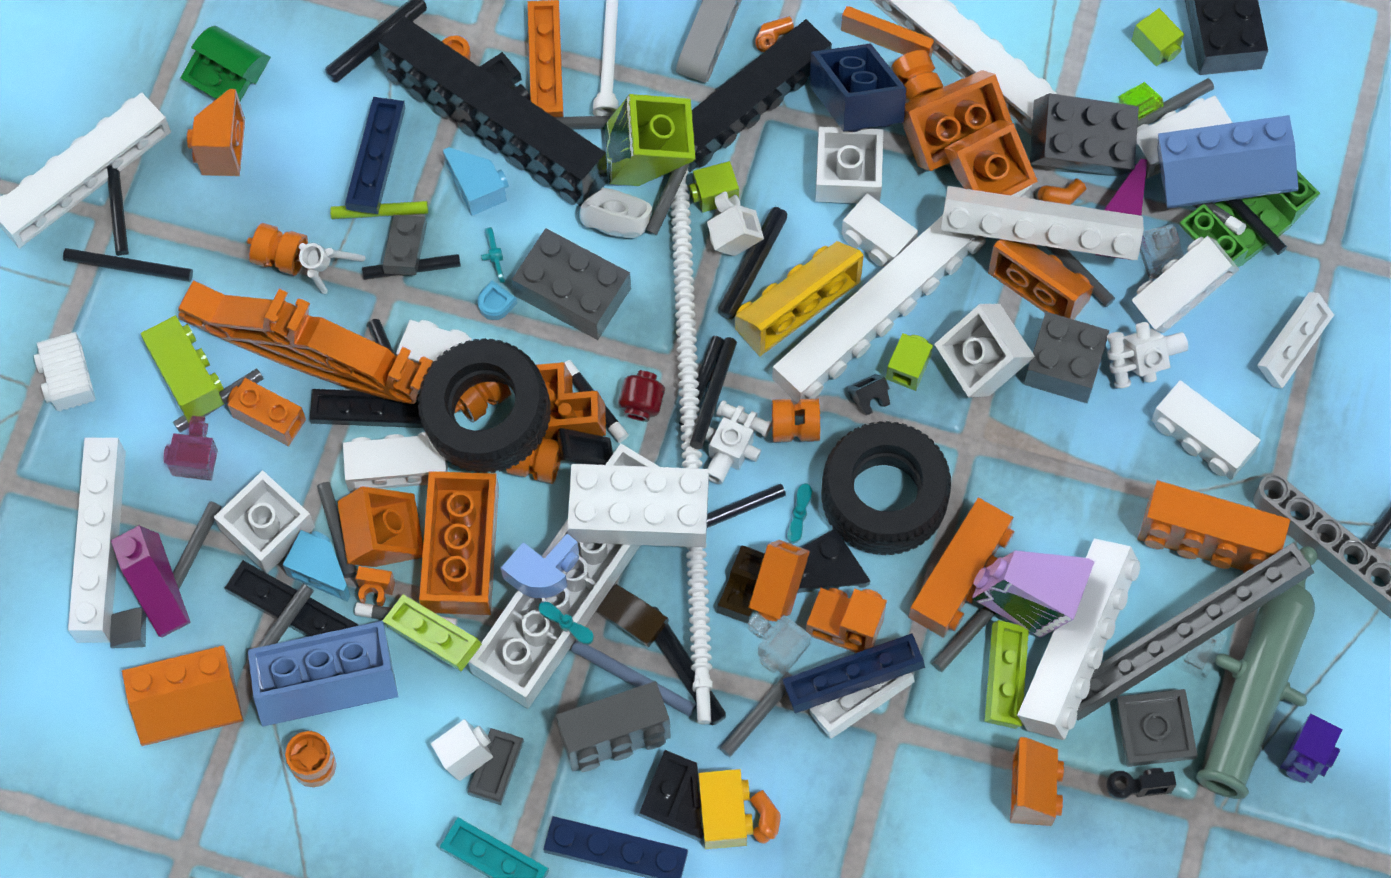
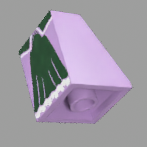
M1015 550L1003 558L999 557L994 564L987 568L983 567L978 572L974 580L976 589L972 599L1041 638L1074 620L1095 561L1082 557Z

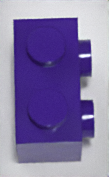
M1310 713L1296 733L1280 768L1286 770L1290 778L1302 783L1307 781L1312 784L1318 775L1324 777L1329 767L1333 766L1340 752V749L1335 747L1343 729Z

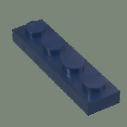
M373 97L345 201L347 210L373 214L379 213L406 109L405 101Z
M913 633L782 680L796 714L923 669L925 664Z
M552 816L543 849L544 853L645 878H682L688 856V849L554 816Z

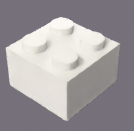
M819 127L815 202L858 204L867 193L880 202L883 129L863 128L857 132H843L840 127Z
M979 304L934 344L969 398L992 395L1035 357L1001 304Z
M263 470L214 516L220 531L265 573L274 568L290 552L300 530L310 533L315 528L310 513Z

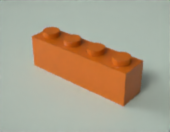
M978 497L910 607L908 618L943 638L949 629L955 631L964 617L961 609L965 602L968 601L972 604L974 601L972 597L976 589L974 585L976 575L983 567L987 568L994 564L998 559L994 556L1000 546L1006 548L1015 531L1011 529L1014 517Z

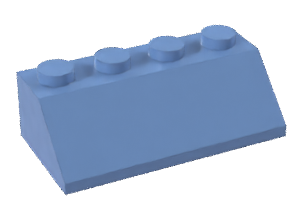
M1290 115L1158 133L1157 152L1167 209L1298 191L1296 149Z
M383 621L248 650L253 697L262 727L398 697L395 674Z

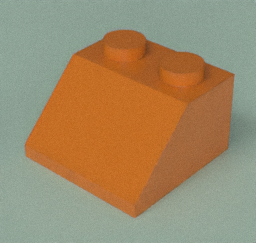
M236 89L227 90L194 117L193 129H188L187 146L189 149H192L193 163L198 164L201 175L240 176L245 116Z
M999 119L944 148L955 176L964 189L1011 196L1038 182L1014 123Z
M362 486L337 501L347 564L377 567L422 558L423 540L415 495L413 493Z
M1019 737L1013 753L1010 823L1052 826L1056 816L1062 815L1063 795L1057 794V782L1063 781L1064 761H1058V749L1027 737Z

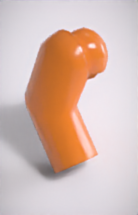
M788 16L764 23L755 39L757 49L765 52L777 42L779 35L793 30L794 25L791 17Z
M1075 178L1066 188L1042 186L1038 190L1037 197L1042 201L1071 205L1087 188L1081 180Z
M761 790L751 797L750 802L760 814L759 826L753 829V836L759 843L765 844L778 835L781 815L765 791Z

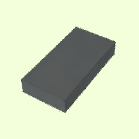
M490 728L488 737L491 743L487 747L492 753L493 758L475 770L468 795L502 805L524 739Z

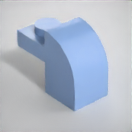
M566 534L545 559L523 542L501 567L503 579L522 594L529 597L548 598L557 595L567 587L566 575L562 572L570 571L579 559L578 542Z

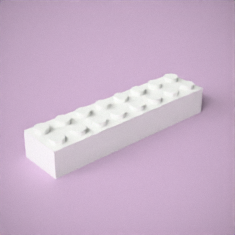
M621 443L606 463V465L659 467ZM568 519L542 555L544 559L562 538L568 534ZM578 543L579 559L570 571L562 572L566 575L567 587L557 595L548 598H533L517 591L481 642V647L469 661L471 673L529 709L576 640L569 631L561 630L558 623L543 617L539 612V604L541 602H549L556 606L563 615H570L574 622L586 626L641 545Z

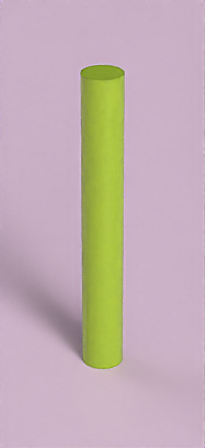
M428 201L382 203L378 214L347 210L346 206H331V219L428 214Z

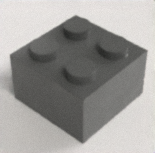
M1045 312L1033 351L1035 357L1030 361L1024 385L1088 403L1110 330Z

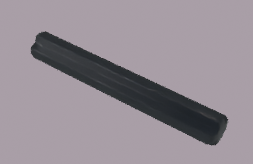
M407 1L325 67L327 77L334 83L340 81L380 48L379 41L402 16L413 22L427 10L425 1Z
M773 207L761 227L764 240L750 248L718 307V313L722 317L730 320L735 317L787 220V212L785 210Z
M667 623L655 640L696 702V691H693L695 671L691 669L694 663ZM710 691V725H716L726 718V712L713 692Z

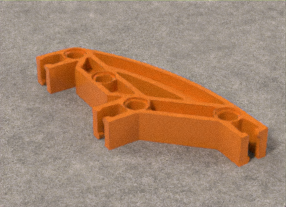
M193 280L178 308V311H180L178 319L254 354L337 385L408 404L416 402L419 396V389H421L420 384L424 380L423 377L428 373L427 370L433 363V360L424 356L419 359L418 363L408 359L411 350L403 346L398 356H396L388 348L322 317L309 316V302L297 299L295 305L285 301L288 292L281 289L278 290L273 300L224 295Z

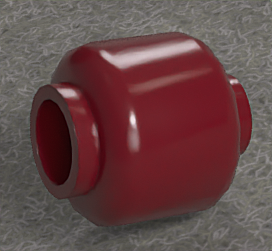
M639 370L637 375H630L624 379L618 400L619 407L624 410V416L633 420L648 422L651 417L659 415L665 387L656 380V374Z

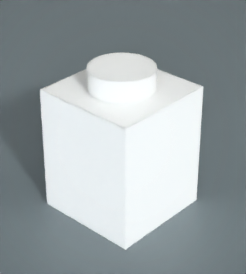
M465 719L431 743L444 768L459 781L493 758L492 753L487 747L491 743L488 735L480 726L474 728Z

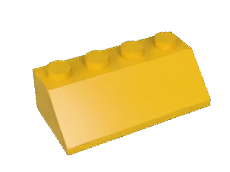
M836 241L829 247H821L815 252L812 260L804 266L802 264L795 266L788 273L787 278L779 284L773 283L763 291L762 296L755 302L749 301L742 305L735 316L736 331L759 357L861 282L863 253L839 241Z

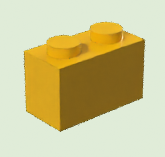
M741 769L699 773L705 850L747 846V835H753L752 814H745L744 801L750 800L748 779L741 780Z

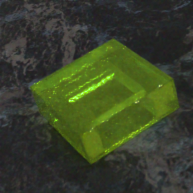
M1145 82L1118 96L1120 104L1139 106L1138 120L1164 106L1163 98Z

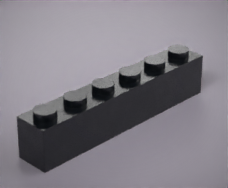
M807 19L692 110L694 145L698 146L695 152L696 159L688 167L689 172L698 166H705L717 150L731 145L738 133L745 128H752L764 112L769 108L771 110L777 108L782 103L784 96L792 90H799L806 83L810 76L811 52L832 49V43Z

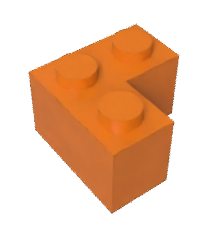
M564 362L536 365L543 377L551 402V418L546 435L542 439L558 440L557 435L560 428L606 436L605 403L599 392L573 393L572 375Z
M820 588L806 624L805 634L855 653L872 648L883 624L887 600L882 599L878 592L870 589H863L862 591L854 589L851 598H848V595L842 590Z

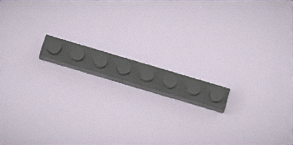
M1293 542L1102 662L1099 668L1095 669L1092 674L1089 693L1085 699H1082L1077 710V720L1079 721L1314 574L1309 562Z

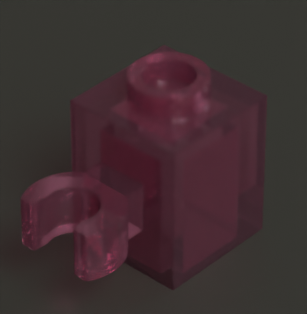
M192 416L189 435L173 433L171 444L166 445L164 463L167 464L172 476L212 481L218 449L213 438L206 437L209 425L205 423V417Z

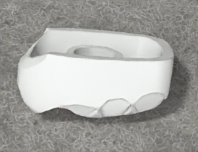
M602 187L601 190L582 203L580 219L586 228H596L610 236L636 238L645 232L650 221L652 206L635 196Z

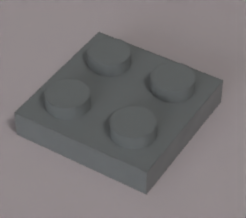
M1185 689L1119 696L1116 698L1115 702L1127 767L1194 760L1197 758V749Z

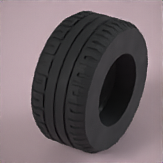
M486 338L481 340L473 339V341L468 340L464 344L459 343L458 346H452L449 351H444L443 355H439L437 361H434L431 364L432 366L428 368V373L424 375V380L420 384L421 389L418 392V414L421 424L435 449L452 465L476 473H488V471L495 473L498 470L500 472L504 468L509 469L513 465H518L519 461L526 460V457L530 456L532 451L538 448V444H541L542 437L546 435L551 418V402L548 390L533 360L521 349L518 350V347L511 346L508 342L504 343L502 340L495 341V339L491 338L489 340ZM482 382H499L513 390L515 394L514 407L509 416L498 426L488 430L474 431L463 428L457 423L454 416L456 404L463 393L472 386Z
M879 421L876 424L872 422L869 425L864 424L861 428L857 427L854 431L848 432L847 436H843L841 441L836 443L828 455L822 477L821 500L823 511H825V516L828 518L829 524L832 525V529H835L845 542H849L851 546L857 547L861 551L863 549L867 553L872 552L876 555L878 553H881V555H894L895 553L902 554L904 551L908 552L910 549L918 548V545H922L925 541L929 540L944 519L951 492L949 465H947V460L944 458L943 452L940 451V447L937 444L935 445L934 441L928 438V435L922 434V431L919 429H914L915 427H907V424L891 423V421H886V423ZM879 465L893 466L903 470L913 479L918 489L917 497L909 506L898 511L884 512L875 510L863 503L854 490L855 479L868 468Z

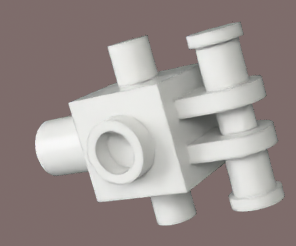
M1142 322L1136 324L1137 333L1124 336L1121 332H1115L1107 335V340L1110 342V350L1107 354L1108 359L1113 360L1109 367L1110 372L1115 375V388H1126L1131 385L1128 371H1133L1140 377L1143 376L1144 382L1156 381V372L1171 368L1169 356L1188 351V341L1185 334L1180 332L1165 337L1153 328L1150 329L1149 323Z
M723 400L716 413L719 417L723 416V419L717 430L709 427L705 438L710 441L709 457L712 458L707 468L709 469V480L716 484H722L730 467L740 470L745 458L756 462L760 456L761 449L752 446L754 430L766 437L772 425L771 421L758 418V413L754 411L747 414L744 412L745 407L739 405L736 408Z

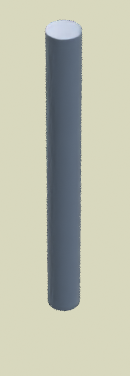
M578 640L572 646L571 651L635 687L654 682L597 649L580 643ZM657 683L664 703L689 717L693 714L696 704Z

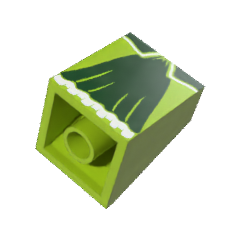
M629 94L605 124L609 184L640 186L696 159L690 98Z

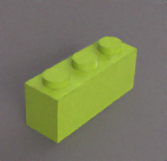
M175 315L140 333L188 423L224 405L219 394L224 388L215 372L210 375L207 372L206 367L210 366V363L202 348L194 349L192 343L197 340L188 324L182 326Z

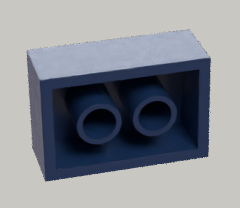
M871 43L811 52L810 87L843 132H857L863 128L877 126L889 127L892 124L904 122L906 87Z

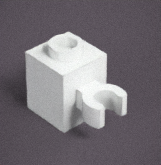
M725 191L715 197V204L721 214L707 221L710 241L715 251L736 256L764 240L756 210L741 206L737 195L728 198V194Z

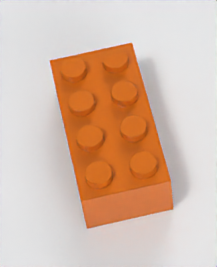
M429 471L419 601L422 606L434 613L491 615L499 484L496 473Z
M1157 480L1147 503L1137 540L1144 541L1145 545L1153 549H1171L1177 551L1184 558L1196 559L1198 557L1210 561L1215 567L1222 569L1232 567L1245 573L1283 549L1291 519Z

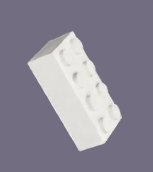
M571 464L568 535L578 543L706 548L709 469Z

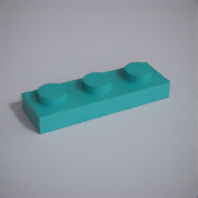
M457 817L440 845L441 851L489 878H545L549 872L548 867Z

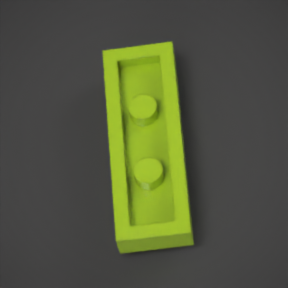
M404 594L382 620L391 630L461 672L482 645L478 638Z
M1000 620L992 623L984 721L1014 729L1022 726L1018 712L1024 701L1029 630L1020 625Z

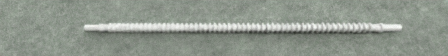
M687 169L670 207L673 209L671 211V216L673 217L671 224L674 226L672 233L675 234L672 237L674 242L672 249L676 251L673 253V258L675 259L673 266L676 268L673 272L676 276L674 283L677 285L674 291L677 293L675 300L678 302L675 304V308L678 310L675 317L679 319L676 321V326L679 328L676 330V334L680 336L676 341L680 345L677 347V352L680 353L677 360L681 362L678 365V369L682 371L678 374V378L681 379L678 386L682 388L679 391V395L683 397L679 401V404L683 406L680 408V413L684 415L680 418V422L684 424L680 428L684 432L681 435V440L684 441L681 448L685 450L682 453V458L686 459L682 462V466L684 468L699 469L703 464L699 460L702 457V453L698 451L699 449H694L690 446L699 417L697 414L700 412V408L697 405L700 400L696 398L699 395V391L695 389L698 387L699 382L695 380L698 378V373L695 371L698 368L697 363H695L698 357L694 354L697 351V347L694 345L697 339L694 337L696 330L693 328L696 325V321L693 319L695 312L692 311L695 308V304L692 302L695 296L692 294L694 287L691 285L694 282L693 277H691L694 271L691 268L693 262L690 260L693 254L690 251L692 244L689 243L692 237L689 235L691 232V227L689 226L691 220L688 217L691 212L688 210L690 207L688 201L690 195L687 193L689 191V186L686 184ZM686 547L690 550L686 553V557L690 559L686 565L688 568H691L687 572V576L691 578L687 584L692 587L688 590V594L692 596L688 600V603L692 605L688 612L693 615L689 618V622L693 624L689 631L694 634L690 637V641L694 643L690 650L695 653L691 656V660L695 662L691 669L695 671L693 691H696L697 723L710 724V691L713 685L709 675L712 665L708 663L712 656L707 653L711 650V646L707 644L711 637L707 633L711 628L706 625L710 622V618L706 616L710 609L705 606L709 603V599L705 597L709 590L704 587L708 585V580L704 578L707 576L708 571L704 569L707 566V562L703 560L707 553L703 551L704 547Z

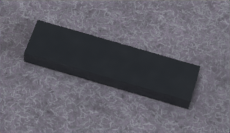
M312 389L311 424L423 428L418 414V398L414 404H402L399 401L357 390Z
M244 560L225 586L226 592L276 620L298 591ZM309 597L289 627L309 637L355 627L358 624Z

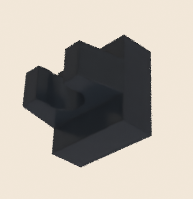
M874 374L847 387L851 400L855 401L864 415L873 413L870 407V401L873 398H877L879 404L883 407L890 405L888 395L890 388L886 378Z

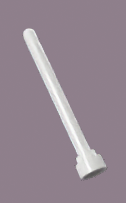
M606 0L601 88L597 97L593 100L594 116H612L619 105V101L613 93L618 0Z

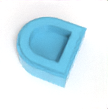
M493 280L490 281L478 296L479 311L482 316L489 320L504 318L518 303L516 297Z

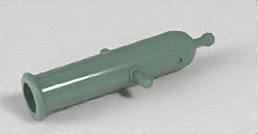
M1310 546L1300 549V552L1312 566L1318 557L1316 550ZM1306 579L1260 607L1243 659L1238 661L1223 653L1218 654L1215 658L1218 666L1233 673L1235 682L1205 769L1200 770L1196 776L1198 782L1211 792L1228 798L1244 799L1249 793L1246 783L1279 701L1285 699L1300 707L1307 703L1306 695L1291 688L1288 682L1315 612L1314 599L1310 592L1305 589Z

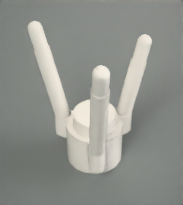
M301 243L299 245V260L308 269V277L313 279L322 294H327L328 290L319 277V272L327 269L331 258L362 262L366 259L364 255L337 251L332 248L325 249L316 243Z

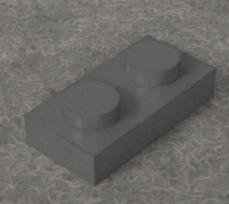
M393 215L383 261L385 274L417 275L427 226L425 217Z

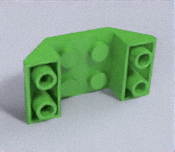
M1298 170V191L1241 199L1278 237L1286 232L1320 195V192ZM1225 201L1214 203L1246 224ZM1205 204L1201 205L1179 223L1194 241L1200 237L1205 238L1207 236L1215 239L1237 267L1244 265L1268 246L1247 224L1241 235L1235 234Z

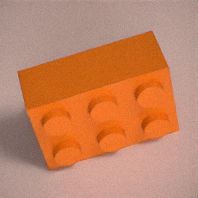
M981 70L905 103L904 122L902 124L917 166L932 171L950 163L944 150L945 147L999 119L1011 123L1012 120L996 74Z

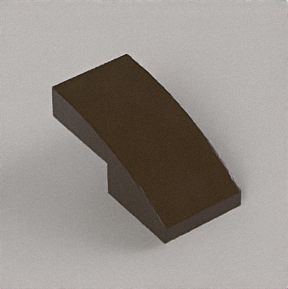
M743 545L741 546L730 571L727 585L718 603L717 613L747 624L749 623L754 611L749 608L765 553Z
M617 584L596 610L599 615L623 632L629 633L648 648L669 622L668 617Z

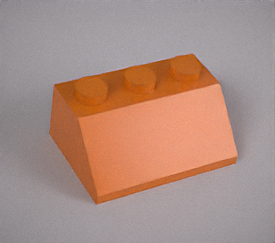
M1000 239L993 247L988 274L1044 313L1049 312L1074 320L1089 302L1094 288L1089 280L1080 273L1070 271L1059 258L1052 254L1047 255L1037 248V245Z
M224 645L122 670L127 700L141 746L244 721L231 658Z

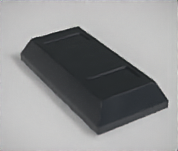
M560 428L558 431L557 439L560 459L563 461L579 464L606 465L613 455L611 439L608 437Z

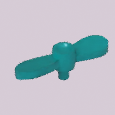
M492 227L485 228L490 250H488V254L481 255L482 261L490 260L491 263H494L499 282L505 283L499 262L503 260L501 248L496 247Z
M807 483L802 484L797 491V506L793 509V520L787 533V539L792 544L797 543L802 537L803 521L807 516L806 508L812 497V489Z
M541 602L539 604L540 614L558 623L561 630L569 631L576 640L584 645H589L593 642L594 635L589 628L574 622L570 615H563L556 606L549 602Z

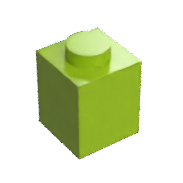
M1158 8L1135 25L1131 41L1157 67L1163 61L1167 60V62H1170L1178 56L1182 50L1181 44L1184 33Z
M730 161L693 171V183L689 184V191L693 203L699 202L702 213L718 209L715 204V197L724 191L727 192L728 198L733 195H737L739 198V186Z
M902 333L887 366L886 380L916 391L930 361L933 345L929 344L925 338L919 335L909 336Z

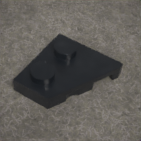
M835 529L802 547L809 550L810 553L797 593L812 592L820 588L829 590V588L839 589V587L859 585V588H864L870 585V579Z
M664 750L638 816L700 842L704 833L701 825V800L698 791L697 763Z

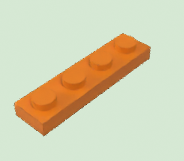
M559 0L527 1L531 102L553 117H564Z

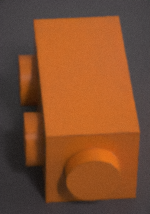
M244 378L240 386H235L228 397L227 405L233 418L287 446L291 444L306 421L302 407L247 378Z
M780 539L769 543L749 608L758 611V616L769 621H778V619L780 620L790 615L810 551Z

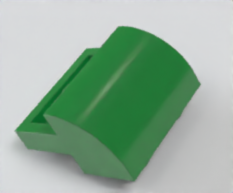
M211 26L204 30L191 46L195 52L180 78L215 99L219 98L229 89H236L239 101L241 102L251 82L257 84L271 56L218 26Z

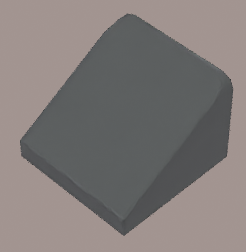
M135 608L112 614L111 648L146 647V613L143 608Z

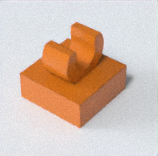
M358 566L356 581L359 587L358 597L360 602L365 604L366 596L370 592H376L378 594L377 605L383 606L386 600L385 594L393 595L395 579L392 571Z

